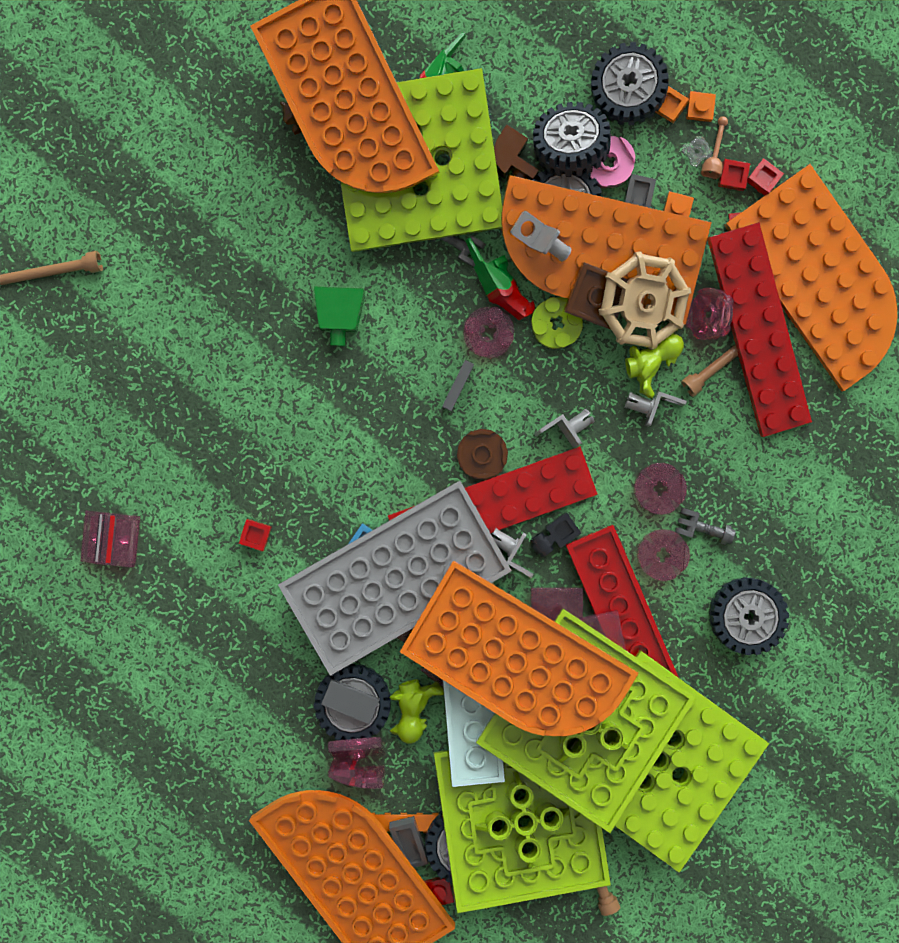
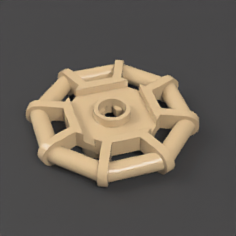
M639 251L635 252L632 258L613 272L607 273L599 315L604 317L616 336V342L620 345L626 343L649 347L650 350L656 349L659 343L678 329L684 327L683 320L691 287L686 285L677 270L675 260L670 257L665 259L644 255ZM645 266L660 268V272L657 276L646 274ZM634 268L637 269V275L634 278H630L627 282L621 280L622 277ZM667 276L670 277L676 287L675 291L667 287L665 280ZM617 285L622 288L619 305L612 306ZM648 294L651 304L646 305L644 309L641 300ZM677 297L676 307L673 316L671 315L673 300ZM620 312L621 316L626 319L627 325L624 329L614 313ZM665 320L670 322L656 333L655 328L658 326V323ZM635 327L646 328L647 336L631 333Z

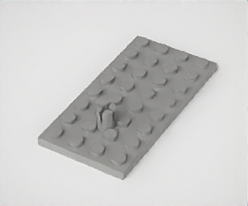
M458 481L281 582L278 586L331 676L414 628L453 561H456L490 583L512 570L461 481Z

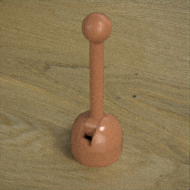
M724 116L718 119L719 129L713 156L705 160L701 169L702 176L713 179L720 178L723 170L722 162L717 157L724 127L728 124V119Z

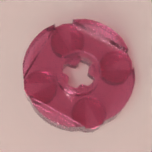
M700 289L696 292L699 294L695 299H692L686 321L687 328H691L694 333L692 335L701 340L712 341L721 336H726L730 332V324L733 317V298L719 289ZM711 310L712 314L709 319L708 317H706V312H710Z
M497 307L477 309L465 322L463 332L465 344L472 353L479 357L488 359L499 357L509 349L513 342L514 325L510 317ZM485 325L489 326L490 329L496 328L497 332L493 334L494 338L492 340L482 336V333L485 331Z
M655 463L642 469L634 483V495L639 505L654 514L671 513L682 504L687 493V485L683 475L675 467L666 463ZM658 481H662V485L667 486V491H663L662 496H658L657 492L653 490L654 486H657Z
M657 529L646 534L637 548V560L642 571L651 578L660 581L676 578L687 568L690 559L687 543L679 534L668 529ZM665 547V551L670 553V556L666 557L664 562H660V558L656 554L661 551V548Z

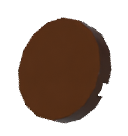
M487 429L474 430L464 436L457 452L458 462L463 471L475 479L482 480L493 478L499 474L506 465L508 450L504 440L497 433Z

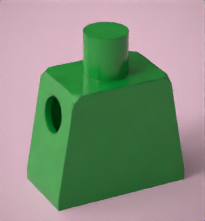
M314 286L319 329L321 331H331L330 346L345 347L346 332L357 333L365 299V290L363 288Z

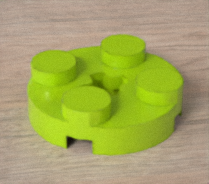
M550 297L539 304L533 313L531 320L532 331L537 341L547 348H565L573 344L581 334L583 327L582 319L563 312L568 299ZM559 316L562 318L561 323L565 326L554 330L552 329L553 324L550 322V319H556Z

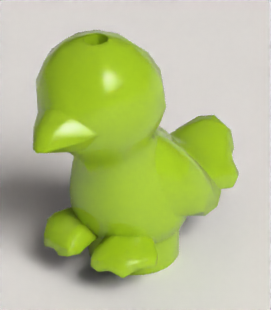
M673 333L659 343L656 349L652 350L646 348L639 351L635 345L630 347V358L625 359L626 371L630 379L637 377L640 383L639 392L648 398L655 396L651 387L652 378L658 372L662 361H666L668 367L671 363L675 364L684 349L682 337Z
M418 679L408 680L399 684L400 690L395 691L390 696L391 700H399V707L402 713L398 724L390 732L398 735L402 742L412 744L423 735V731L427 727L425 724L427 719H421L419 715L425 709L428 700L432 696L444 695V687L438 682L420 687Z

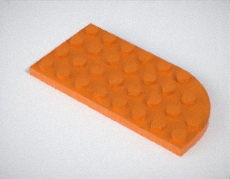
M298 0L250 25L309 148L322 167L334 178L357 190L371 193H391L408 189L440 173L357 0Z
M809 164L724 226L728 231H732L760 222L782 309L842 392L870 373L886 355L896 330L897 302L893 286L885 270L814 168Z
M511 175L508 177L502 205V236L513 264L533 285L550 294L569 298L582 262L611 273L632 258L635 252L640 251L644 255L665 259L670 257L675 260V266L686 285L691 287L683 323L686 325L712 222ZM523 211H527L545 225L560 231L557 238L571 247V253L565 261L561 262L549 252L543 254L530 248L510 233ZM531 221L524 222L521 226L522 235L529 236L534 230L533 223ZM645 266L646 274L657 276L660 272V268ZM634 268L623 278L628 280L634 278L637 275V269ZM667 276L665 279L667 287L675 291L676 287L670 277ZM648 294L641 300L644 309L646 305L651 304ZM677 297L673 300L671 315L673 316L676 307Z
M456 561L451 563L400 650V653L522 730L541 736L575 735L603 722L619 707L639 672Z
M299 791L280 797L252 815L249 819V822L342 943H433L455 929L453 919L381 823L358 802L330 791Z

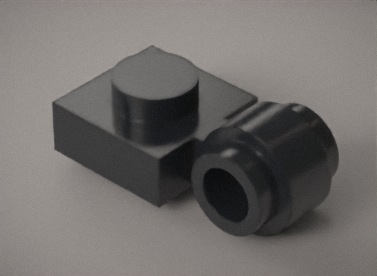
M564 512L545 526L550 533L549 535H544L543 532H540L530 539L531 547L536 555L540 554L541 557H544L554 550L553 542H556L562 548L579 536L581 532L569 514Z

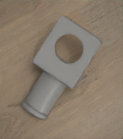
M527 211L521 213L510 231L513 236L530 248L543 254L549 252L561 262L565 261L571 253V247L557 238L560 234L558 229L545 225ZM526 221H531L534 226V230L529 236H523L521 233V226Z
M630 392L624 408L646 414L645 426L649 427L652 424L660 399L679 406H685L687 401L662 392H657L651 400Z
M584 409L569 421L562 414L536 431L534 435L538 436L557 423L574 448L582 444L577 433L595 421L593 416L583 421L585 417L591 414L587 409Z
M496 528L493 535L500 538L501 541L494 537L493 539L498 548L508 553V565L532 578L534 575L532 572L512 561L527 534L523 532L520 539L517 538L515 540Z

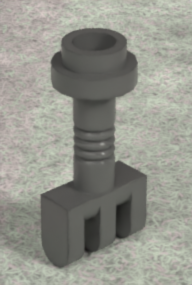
M471 235L470 237L478 248L484 249L486 244ZM456 236L440 238L462 251L458 257L459 260L474 267L473 259L468 257L471 253L465 241Z
M682 508L681 513L690 516V519L679 518L678 523L687 525V529L676 527V533L693 537L694 531L720 538V544L726 545V543L732 544L736 530L731 529L730 525L726 524L724 529L698 521L700 513Z

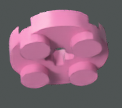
M611 136L610 152L607 156L615 158L614 167L605 166L601 161V166L597 169L593 167L590 176L591 179L595 178L597 180V185L601 188H614L622 185L628 180L634 169L635 152L631 144L622 137Z

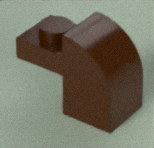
M507 124L494 146L497 172L503 179L511 171L513 172L512 176L533 181L539 170L519 158L527 145L528 138Z

